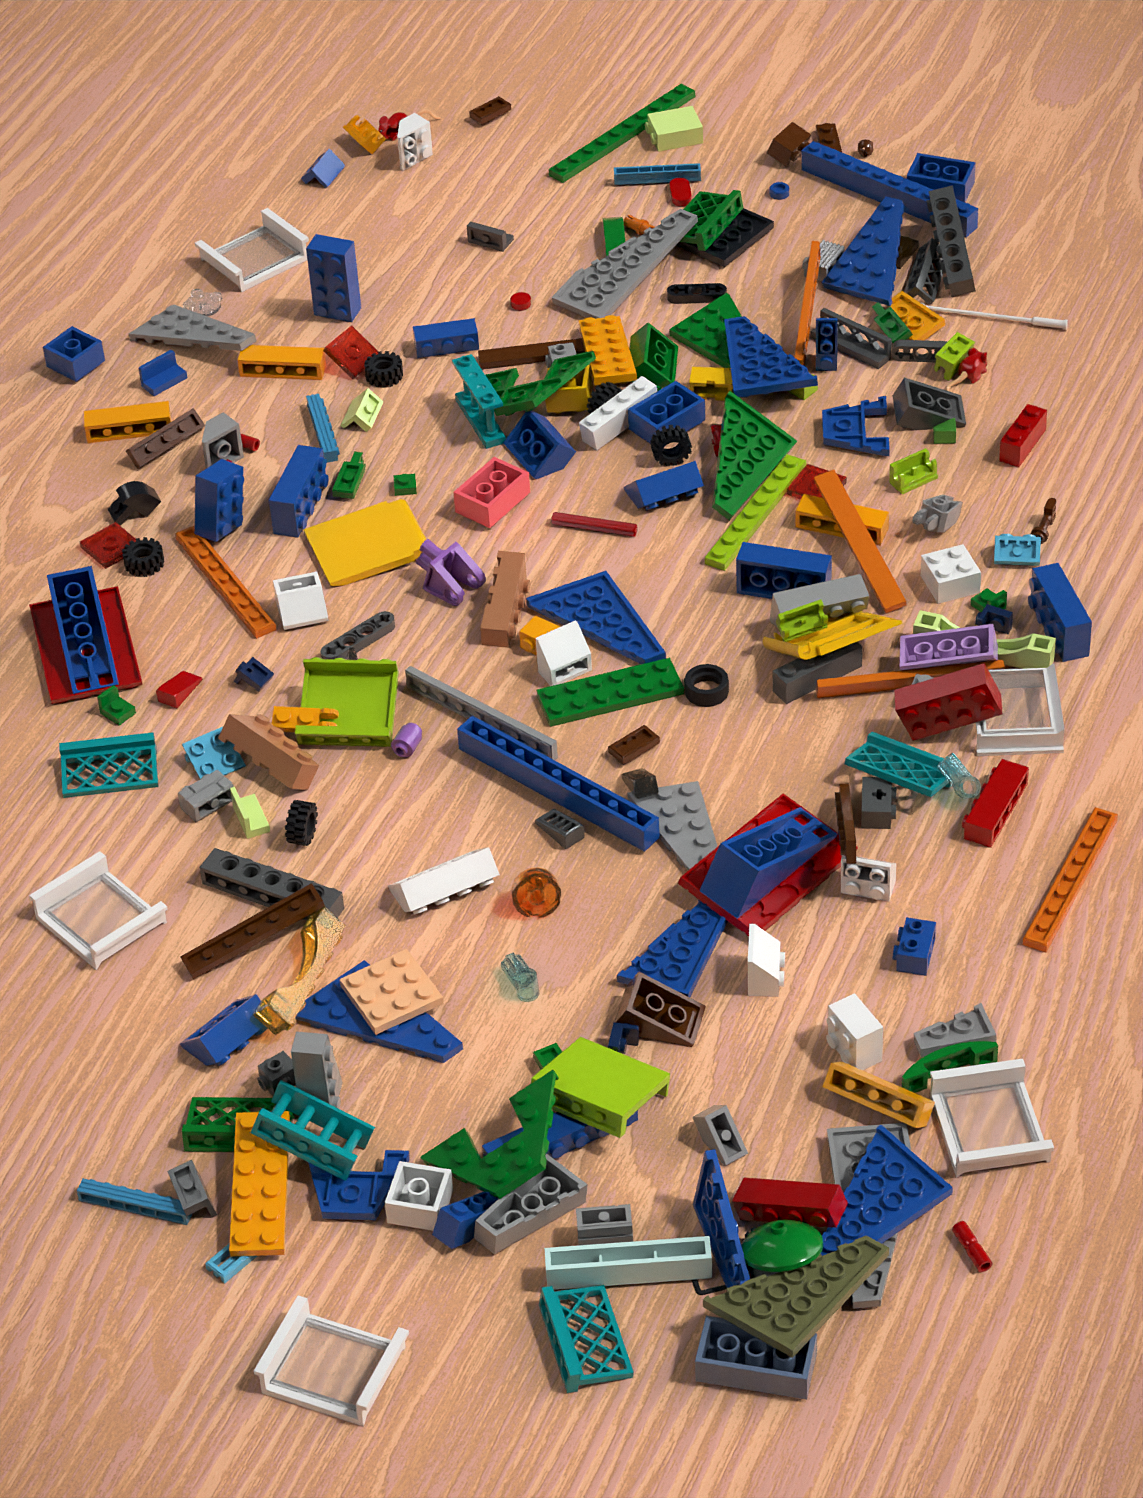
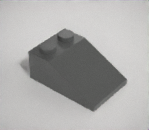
M904 377L892 395L897 425L913 430L933 429V427L952 418H955L956 428L965 427L966 425L962 396Z

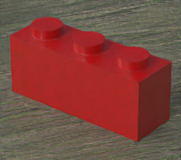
M1030 404L1025 406L1000 441L999 462L1015 467L1021 466L1046 431V409Z

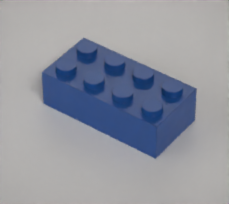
M315 234L306 248L314 315L353 322L361 309L354 241Z
M303 445L296 447L269 498L273 534L298 538L302 530L306 528L307 520L310 515H313L314 506L317 501H320L324 487H327L329 476L326 475L325 471L327 460L324 458L323 448Z
M742 542L736 558L737 594L772 599L773 593L832 580V555Z
M1059 563L1032 568V578L1029 579L1031 595L1028 596V603L1030 608L1036 612L1038 623H1042L1045 635L1056 638L1055 653L1059 654L1063 662L1088 657L1090 653L1092 621Z

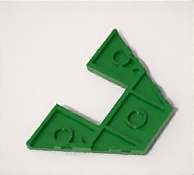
M594 351L554 359L544 380L514 386L519 376L517 368L486 374L489 382L503 402L502 407L494 409L496 416H510L518 411L524 410L529 412L535 409L596 359Z
M551 1070L509 1098L524 1131L512 1137L483 1158H480L474 1142L465 1128L451 1135L420 1158L426 1165L430 1164L434 1167L450 1169L454 1178L464 1183L473 1184L477 1189L489 1192L498 1199L503 1198L546 1168L547 1159L545 1155L549 1148L547 1134L548 1129L552 1127L554 1114L552 1107L556 1100L553 1093L555 1080L559 1079L558 1075L554 1070Z

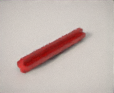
M553 512L551 517L553 525L635 537L638 530L635 523Z

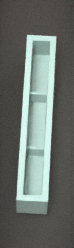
M709 1236L544 1248L547 1287L553 1286L554 1290L600 1285L613 1286L712 1278V1256Z

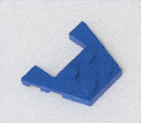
M886 396L878 397V401L874 402L863 400L861 405L852 407L846 404L822 410L823 444L889 456V437H866L865 415H887Z
M385 1150L382 1172L351 1171L346 1181L308 1162L322 1219L376 1220L385 1205V1200L399 1161L409 1162L410 1160L409 1151Z

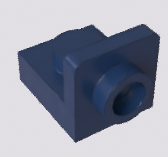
M987 604L984 610L977 614L975 625L993 624L995 631L1009 634L1012 630L1013 612Z
M252 657L247 663L243 661L235 671L237 676L234 682L239 684L243 679L260 692L272 679L274 673Z
M613 1023L608 1048L625 1054L627 1045L638 1046L639 1026L627 1023Z

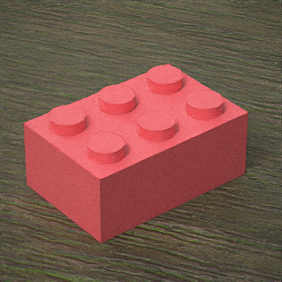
M493 457L453 492L455 512L491 528L530 493L529 472Z

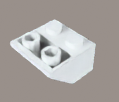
M416 113L400 120L397 139L400 169L404 171L433 155L429 121Z
M317 572L273 580L275 600L284 630L329 621L323 590Z
M576 620L536 638L538 673L550 686L562 684L592 670L591 652Z
M842 855L841 893L890 901L896 882V863L856 856V864H846L845 855Z

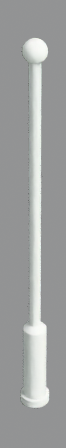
M926 306L932 311L1030 322L1037 326L1061 328L1063 330H1067L1068 320L1024 318Z

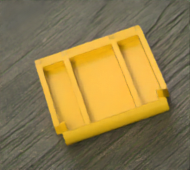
M403 499L390 503L384 501L303 529L330 586H344L413 562L422 553L419 550L420 546L427 540L407 501Z
M863 611L858 613L851 612L835 618L829 617L827 628L788 642H784L782 637L774 632L775 639L764 636L763 645L768 650L807 660L901 625L902 620Z

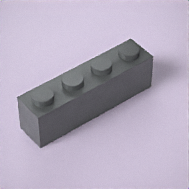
M855 642L822 656L818 655L807 660L798 658L773 670V692L785 704H788L816 690L817 680L842 677L862 667V645Z

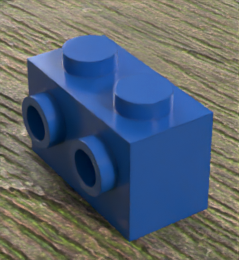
M906 917L904 927H899L897 942H900V944L895 945L893 950V960L897 961L896 971L927 976L936 939V922Z

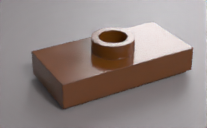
M498 96L469 111L470 118L483 125L512 110L509 102Z
M643 725L608 746V753L624 765L659 744L660 737L646 725Z

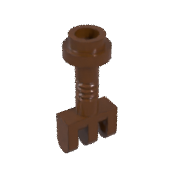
M1055 498L1047 500L1044 507V516L1039 527H1034L1031 531V535L1041 537V544L1047 541L1049 537L1047 528L1053 524L1056 518Z

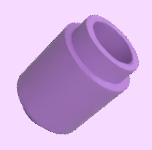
M414 723L403 725L391 743L394 753L400 757H410L422 740L421 728Z

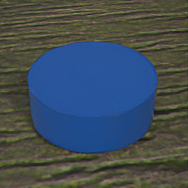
M783 182L773 183L769 188L770 197L776 200L786 199L789 196V186Z

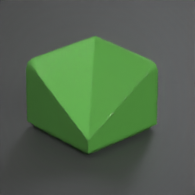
M955 418L933 427L934 444L956 443Z

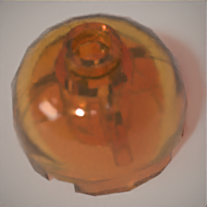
M538 867L528 868L514 879L511 889L513 905L525 917H530V915L538 916V918L546 917L552 914L560 904V884L554 874L547 869Z

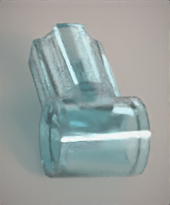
M954 753L949 754L936 765L953 786L958 797L963 799L974 798L980 793L981 784L979 780L970 774ZM965 781H969L972 785V792L970 794H966L963 790Z
M513 952L506 955L505 959L501 962V968L515 987L518 998L524 1002L534 1001L540 993L536 971L528 967L520 954L517 955Z

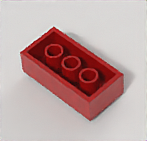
M985 663L894 690L895 711L912 741L1003 715L1001 693Z

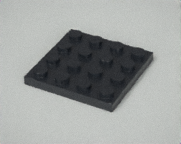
M743 208L706 251L698 250L697 244L678 242L676 246L725 267L774 228V221Z

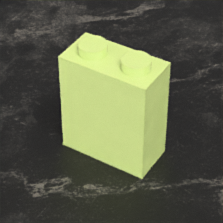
M693 106L647 114L648 122H645L646 133L650 134L652 145L655 144L658 152L703 143V126Z

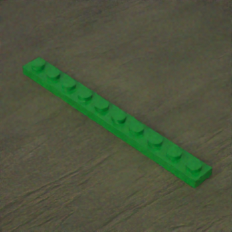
M683 84L676 86L549 169V176L562 183L566 182L644 131L645 122H648L647 114L677 109L695 98V90Z

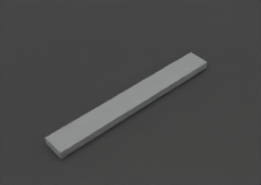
M412 666L405 670L407 688L467 719L474 716L553 760L558 758L556 740Z

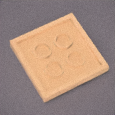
M407 949L340 979V986L375 1035L444 1004L443 996Z

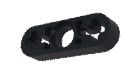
M721 283L674 284L667 288V300L673 304L711 303L727 293V287Z

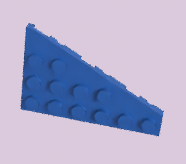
M747 317L724 319L733 390L736 396L748 397L757 394H769L771 392L818 386L816 375L812 376L808 372L807 367L801 365L791 354L787 355L783 351V347L776 344L766 333L762 334L758 327L752 324Z
M607 571L526 598L528 608L562 625L576 620L584 636L639 664L666 658V652Z
M879 1125L876 1128L875 1136L866 1148L865 1155L861 1158L854 1172V1177L849 1187H846L844 1191L848 1204L837 1228L828 1227L822 1235L824 1246L821 1255L837 1250V1246L852 1243L854 1240L866 1235L882 1244L952 1195L953 1187L883 1125Z

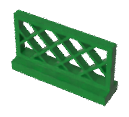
M733 190L729 195L699 191L683 210L697 215V217H703L697 218L698 222L679 242L697 244L698 250L706 251L744 208L741 191Z
M192 1097L186 1125L183 1124L182 1128L184 1151L234 1152L236 1126L234 1118L236 1113L251 1112L249 1109L253 1107L264 1108L272 1112L276 1104L271 1102L272 1098ZM197 1106L209 1107V1109L201 1113L197 1110ZM226 1107H235V1108H236V1109L230 1111L229 1113H226V1112L223 1110V1109H225ZM289 1111L290 1122L293 1123L294 1113ZM216 1113L221 1116L213 1122L208 1119ZM200 1122H203L205 1125H196V1124H198V1123H200Z

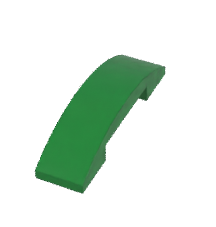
M623 217L602 218L606 256L609 255V251L625 242Z
M973 1041L954 1044L936 1050L918 1060L902 1076V1088L914 1093L927 1089L928 1079L931 1078L930 1072L959 1068L968 1064L974 1066L995 1063L998 1060V1044L991 1041Z

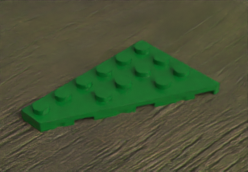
M725 293L670 328L669 333L674 339L721 367L731 368L724 319L742 317L731 296Z
M731 391L727 393L724 401L712 508L729 521L797 443L796 439Z

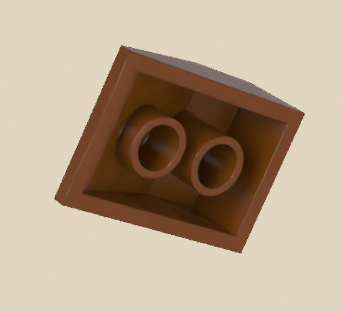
M638 972L625 988L614 1022L639 1026L640 1038L692 1047L695 1043L706 1006Z

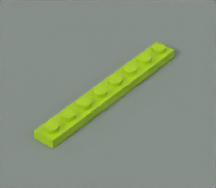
M786 454L705 556L706 565L723 571L727 569L738 555L742 542L749 541L804 471L806 460Z

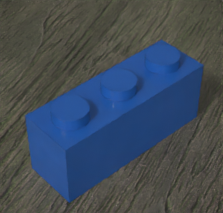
M475 318L413 326L417 358L479 350Z

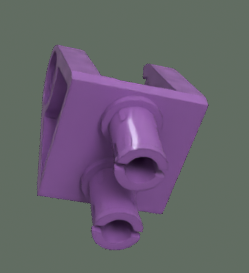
M427 539L420 546L419 550L423 553L416 560V564L427 571L422 588L426 592L453 606H458L462 603L465 592L455 579L474 589H478L486 582L483 571L459 543L455 542L446 550H441L431 540Z

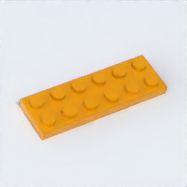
M608 315L604 318L595 319L588 317L584 320H578L585 352L594 351L596 359L589 364L594 385H601L603 382L606 384V382L636 381L637 373L620 316Z
M284 1111L281 1117L290 1121L289 1111ZM259 1112L236 1113L229 1244L230 1257L285 1255L289 1152L250 1133Z

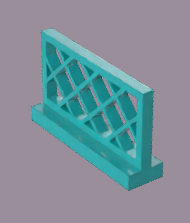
M154 732L59 743L63 798L159 787L157 746ZM151 754V758L145 764L137 759L140 755ZM126 757L128 759L122 766L113 762L116 758ZM93 761H104L98 769L90 765ZM132 763L141 767L134 774L126 770ZM67 764H81L74 772L67 768ZM109 765L117 770L110 777L102 773ZM85 768L93 772L86 780L79 776ZM147 771L153 776V780L142 781L139 777ZM121 774L129 778L125 783L119 784L115 781ZM98 776L105 780L101 786L91 784ZM74 779L81 783L77 789H68V785Z
M875 732L869 733L867 742L847 756L844 763L847 766L928 797L935 795L944 786L951 788L954 785L958 763Z
M604 1285L555 1292L553 1286L541 1288L539 1308L567 1393L578 1392L579 1385L633 1378L634 1371ZM599 1295L601 1299L598 1307L586 1301L589 1296ZM568 1299L576 1304L570 1310L562 1306L560 1300ZM581 1306L593 1312L589 1319L576 1313ZM597 1315L608 1320L609 1324L606 1328L593 1322ZM571 1319L583 1325L579 1332L568 1327L567 1324ZM588 1328L600 1334L596 1341L583 1335ZM605 1337L616 1343L613 1350L600 1344ZM578 1341L591 1347L586 1354L575 1349V1344ZM595 1350L608 1356L603 1363L590 1357ZM613 1359L621 1363L624 1369L614 1370L608 1367V1364ZM587 1363L598 1369L595 1374L584 1375L582 1367Z

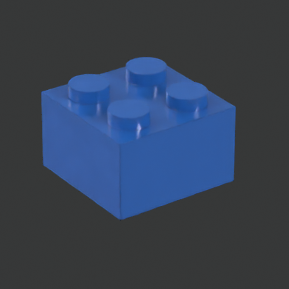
M73 326L43 346L46 367L75 382L105 361L102 341Z

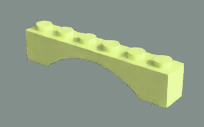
M920 610L913 625V634L957 629L960 627L950 622L941 614ZM1032 633L1015 639H997L998 660H1003L1004 665L1028 669L1047 668L1053 664L1056 638Z

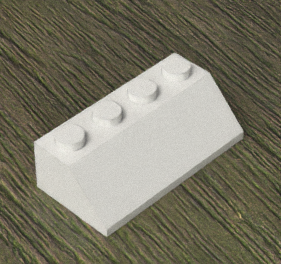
M488 847L476 849L390 884L388 887L403 911H413L415 915L427 910L426 905L435 902L436 905H440L449 901V896L457 893L458 896L471 892V887L479 884L480 887L489 885L494 882L493 877L500 874Z

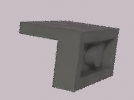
M471 221L467 225L469 243L504 252L514 240V235L507 234L504 230Z
M192 1160L167 1171L186 1216L204 1207H207L212 1217L217 1215L204 1182Z

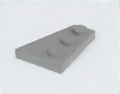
M982 1003L975 1005L974 1010L964 1014L960 1012L955 1014L954 1019L949 1022H937L914 1033V1043L921 1057L941 1048L964 1042L991 1041L997 1043L996 1033Z

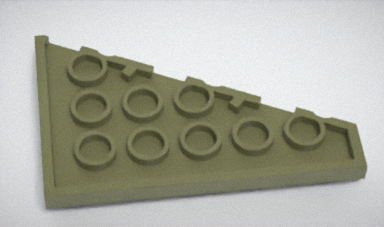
M866 1235L854 1240L852 1243L837 1246V1250L823 1256L820 1254L814 1261L803 1267L778 1272L768 1277L763 1274L747 1280L741 1285L727 1288L726 1293L712 1298L708 1295L703 1299V1307L793 1358L889 1256V1247Z

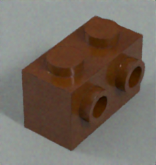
M791 122L773 138L767 154L779 163L787 166L791 161L795 162L802 150L810 144L808 141L811 134L794 122Z

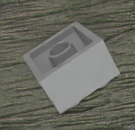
M224 412L206 421L202 438L206 469L221 459H229L235 463L244 458L239 423Z

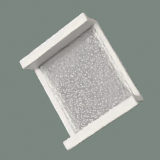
M268 208L261 211L262 227L219 248L213 249L202 240L195 242V247L200 251L201 260H205L237 284L241 292L307 261L306 242L309 241V238Z
M1053 663L1047 668L988 670L1001 693L1003 715L976 722L977 756L1064 753L1065 728L1055 664Z
M101 851L29 895L33 901L36 919L95 970L98 969L102 961L159 924L167 923L165 911L168 910L167 906L160 901L151 907L108 872L107 859Z
M1023 1059L930 1072V1099L935 1102L933 1108L956 1178L964 1172L1045 1160L1046 1163L1051 1161L1054 1145L1051 1139L1044 1140L1024 1084L1026 1066Z
M298 1295L254 1369V1374L260 1378L262 1394L364 1427L369 1410L402 1350L404 1351L406 1348L405 1340L409 1335V1330L398 1327L392 1340L312 1315L309 1311L308 1298Z

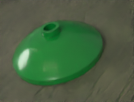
M776 1220L759 1226L751 1231L741 1243L746 1264L754 1269L768 1272H782L803 1267L814 1261L821 1254L824 1246L822 1235L816 1228L807 1223L794 1220Z

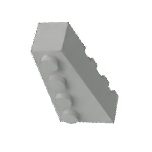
M296 1032L291 1049L296 1088L340 1109L341 1100L339 1095L343 1082L328 1034Z
M546 1154L547 1161L544 1171L503 1198L498 1199L475 1220L474 1239L493 1254H496L586 1203L588 1184Z

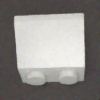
M749 924L748 996L779 997V986H784V971H780V967H785V952H780L779 940L756 924Z

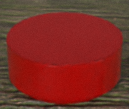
M518 292L510 298L511 307L515 310L522 311L531 306V296L528 293Z

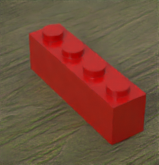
M1001 759L998 766L992 768L988 783L985 782L981 788L980 797L974 799L970 814H966L963 818L962 828H964L965 840L990 848L993 846L1028 785L1029 767Z
M746 1177L742 1179L732 1199L740 1220L761 1222L794 1220L811 1226L837 1228L848 1204L840 1184Z

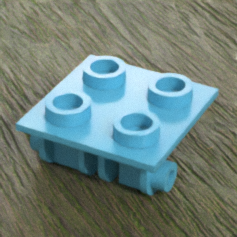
M223 727L182 744L186 752L184 754L186 761L192 763L200 779L204 775L211 774L216 770H219L223 775H227L246 766L240 754L233 749L235 746L229 741L224 743L218 739Z

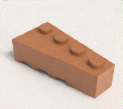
M498 550V567L494 566L493 586L489 588L488 604L486 603L480 627L482 645L509 648L511 639H515L516 623H520V609L525 607V593H529L530 580L527 579L525 553Z
M228 715L218 737L219 740L224 743L229 741L235 745L233 749L238 753L252 756L251 762L262 768L270 769L268 773L290 789H309L319 767L309 753L302 751L295 741L288 739L280 728L274 727L269 722V718L264 715Z

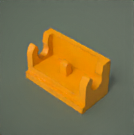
M355 115L343 128L373 155L386 138L365 118L358 125H355L360 119L359 115Z

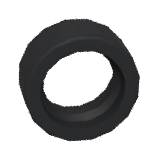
M701 664L691 668L684 678L686 698L691 703L702 707H711L722 703L729 693L728 674L723 668L712 664ZM702 681H711L719 684L718 687L709 690L699 689L694 685Z

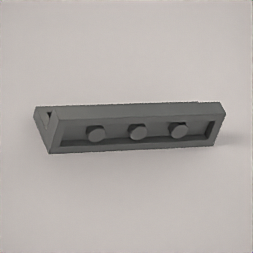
M933 238L919 248L904 290L912 298L919 295L929 305L935 300L943 276L940 262L943 261V258H939L936 252V246H940V244L935 243ZM932 263H935L937 270L934 269ZM928 275L931 276L933 282L930 281ZM923 287L927 288L928 293L923 290Z
M826 308L820 310V318L838 319V351L877 369H880L891 359V338ZM843 325L847 326L851 333L847 332ZM816 328L811 331V338L815 340ZM860 333L864 334L868 341L864 340ZM877 340L884 343V349L880 347Z

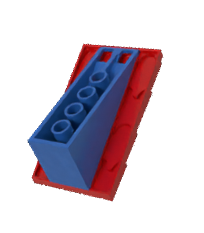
M92 566L47 575L51 600L29 604L51 704L65 703L78 698H88L92 695L101 694L113 685L118 690L132 689L143 685L118 586L97 590Z
M783 793L683 874L678 884L701 902L707 904L709 908L720 916L725 917L728 922L740 931L745 932L749 937V924H756L766 931L781 916L796 906L802 898L841 867L842 855L840 854L838 832Z

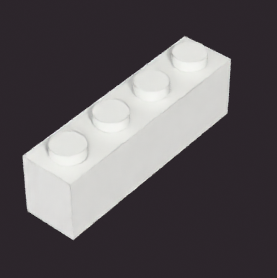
M641 376L581 420L579 426L582 441L596 451L629 427L628 409L656 393L657 385Z

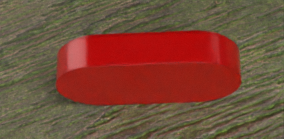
M674 178L670 181V194L674 205L684 207L692 200L690 183L685 178Z

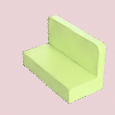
M367 388L352 400L340 426L345 428L354 421L367 432L372 428L383 401Z
M235 787L230 788L233 809L247 839L270 832L269 823L256 795L252 794L240 798Z

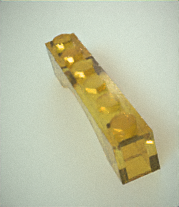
M325 906L309 916L300 932L303 957L297 978L291 986L278 988L265 996L253 1015L275 1035L284 1029L288 1031L295 1025L297 1021L296 1015L305 1007L306 997L313 992L316 987L314 985L315 981L325 971L323 968L324 964L332 958L334 954L332 952L333 948L343 938L341 934L346 925Z

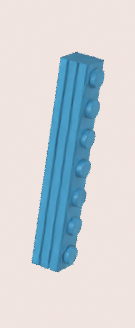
M700 163L614 167V185L670 183L674 178H685L693 182L701 181Z
M319 394L306 396L308 410L320 448H323L324 458H326L327 463L338 461L340 452L336 439H333L335 438L331 422H329L324 400L320 398Z
M84 1178L77 1189L78 1199L81 1202L188 1225L192 1214L186 1216L180 1200L170 1196L164 1197L156 1193H146L139 1189L133 1190L125 1186H115L108 1182L102 1183L94 1179L88 1180Z

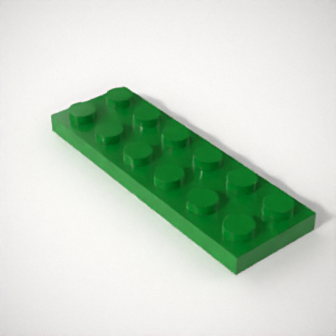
M669 657L537 689L536 691L549 726L552 727L684 695V686Z

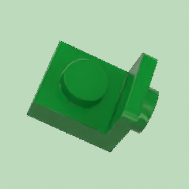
M986 588L971 598V606L980 612L984 610L987 604L1005 610L1007 606V592L1002 590L995 594Z
M114 685L97 697L100 714L119 726L136 714L135 706L119 697L118 688Z

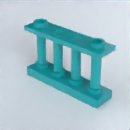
M472 354L453 359L452 364L461 376L464 391L455 393L456 402L486 449L504 444L506 436L497 424L494 414L495 408L503 406L502 400Z
M280 1080L271 1100L272 1103L276 1104L272 1112L264 1108L260 1110L250 1133L346 1181L358 1157L352 1153L356 1145L364 1149L367 1147L375 1127ZM285 1110L300 1116L295 1124L281 1117ZM309 1121L323 1128L319 1136L305 1130ZM333 1133L347 1140L343 1148L328 1141Z

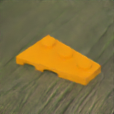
M903 291L892 297L891 306H887L895 311L913 335L909 337V340H926L945 326L944 318Z

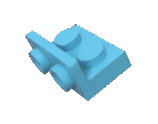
M1011 534L995 536L994 564L1040 566L1041 537L1026 534L1022 537Z

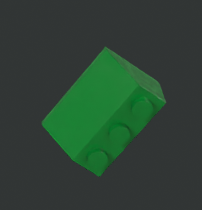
M646 323L630 339L629 349L636 369L637 379L643 376L655 385L664 388L675 381L678 346L650 323Z

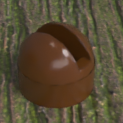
M867 139L861 140L858 143L859 154L863 157L872 154L874 149L873 142Z

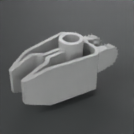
M939 495L923 500L921 510L914 514L912 521L916 525H924V529L927 531L944 533L957 522L963 502L953 501L954 497Z

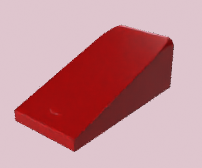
M186 671L180 672L156 690L158 702L178 708L203 680L202 677Z

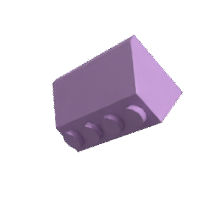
M993 624L900 636L901 671L998 660V643Z

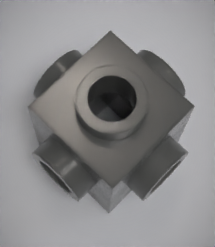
M284 1051L258 1065V1083L264 1091L268 1090L272 1096L280 1080L296 1086L292 1059Z

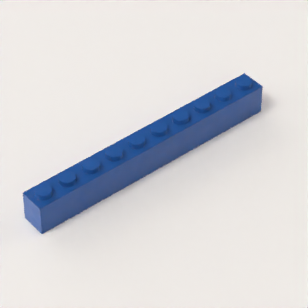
M813 141L802 150V171L880 203L885 196L902 200L905 213L931 223L930 215H933V212L928 211L926 200H930L928 191L934 189L925 187L917 182L888 172L885 169L856 159ZM956 199L963 235L967 238L978 228V208Z
M471 716L457 728L458 744L461 751L645 852L660 838L659 817L482 720Z

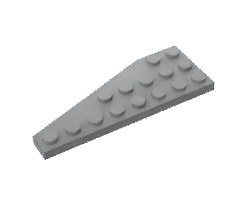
M679 209L661 220L660 225L653 229L649 227L644 230V234L636 238L634 236L609 251V255L601 260L596 259L591 262L592 265L585 270L581 268L576 271L552 296V302L586 318L593 317L596 319L611 315L698 222L697 215Z
M880 1124L911 1150L907 1124ZM879 1125L827 1129L834 1184H840L843 1193L846 1187H849L854 1177V1172L861 1158L865 1155L866 1148L875 1136L876 1128ZM898 1233L882 1243L889 1247V1256L851 1295L853 1309L881 1306Z

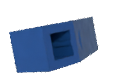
M816 318V371H837L838 319Z
M481 1192L441 1207L432 1235L450 1249L470 1242L474 1238L475 1220L494 1204L498 1198L492 1196L489 1192Z

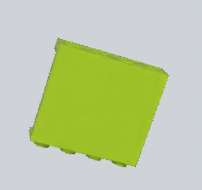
M318 657L303 659L305 673L301 707L332 708L338 710L339 716L337 719H321V721L335 722L337 726L296 725L295 736L298 745L391 747L399 675L396 661L389 659L375 661L364 658L357 660L335 658L329 660Z
M580 1037L531 1078V1083H533L551 1070H554L559 1079L555 1080L553 1095L556 1097L552 1110L621 1138L626 1132L627 1119L656 1093L664 1097L668 1095L670 1073Z

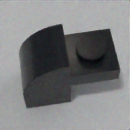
M131 481L116 489L119 497L111 504L108 511L114 522L122 525L134 510L148 517L161 503V500L154 488L140 481Z

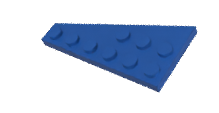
M698 900V904L691 911L687 910L683 913L682 919L678 923H673L657 937L641 957L637 956L632 960L631 966L627 970H622L617 974V982L628 985L634 976L641 972L691 997L728 921L725 917L720 916L709 908L707 904Z
M706 1150L693 1200V1207L705 1236L710 1237L712 1254L726 1288L734 1285L743 1284L745 1281L750 1280L738 1235V1224L733 1217L716 1150Z

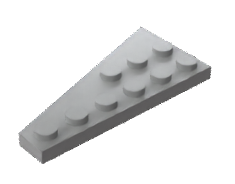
M177 305L168 306L165 311L153 316L151 320L129 333L130 341H137L138 338H143L149 343H153L155 340H163L164 344L193 346V343L201 344L203 348H208L210 345H219L220 349L242 351L256 342L254 333Z
M698 781L627 793L630 802L659 817V839L669 851L676 855L681 866L684 865L687 870H690L718 847Z

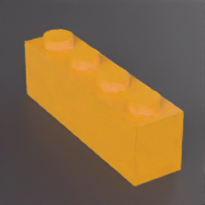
M250 345L240 351L237 360L240 377L322 380L326 368L325 348Z
M169 401L83 411L87 444L146 437L172 422Z
M804 494L795 510V528L844 538L824 499ZM854 505L874 543L881 546L889 529V512Z
M831 1062L822 1086L915 1128L927 1126L935 1104L930 1099L844 1062Z

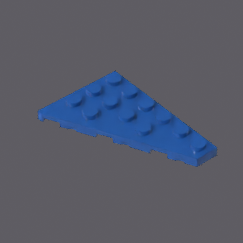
M885 196L822 281L824 288L891 306L897 269L896 259L899 253L898 247L901 237L900 227L903 221L902 214L904 213L902 200Z
M365 960L288 1011V1017L293 1022L297 1019L310 1023L311 1027L324 1028L329 1032L347 1036V1034L359 1036L365 1042L377 1043L398 1051L400 1048L415 1052L416 1056L429 1057L441 1063H445L463 1050V1043L427 1012L375 1035L340 986L341 978L370 965Z

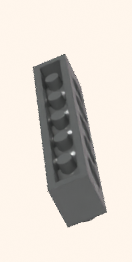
M953 186L928 191L930 200H926L928 211L933 212V215H930L932 228L936 227L937 229L933 231L935 243L940 242V246H936L939 258H943V261L940 262L942 274L946 273L947 277H943L945 290L950 289L951 297L975 292Z
M214 848L199 867L202 884L266 907H270L312 883L325 906L302 919L329 929L344 910L341 891L300 878L292 873H286L271 866L254 862L251 859L234 855L228 851Z

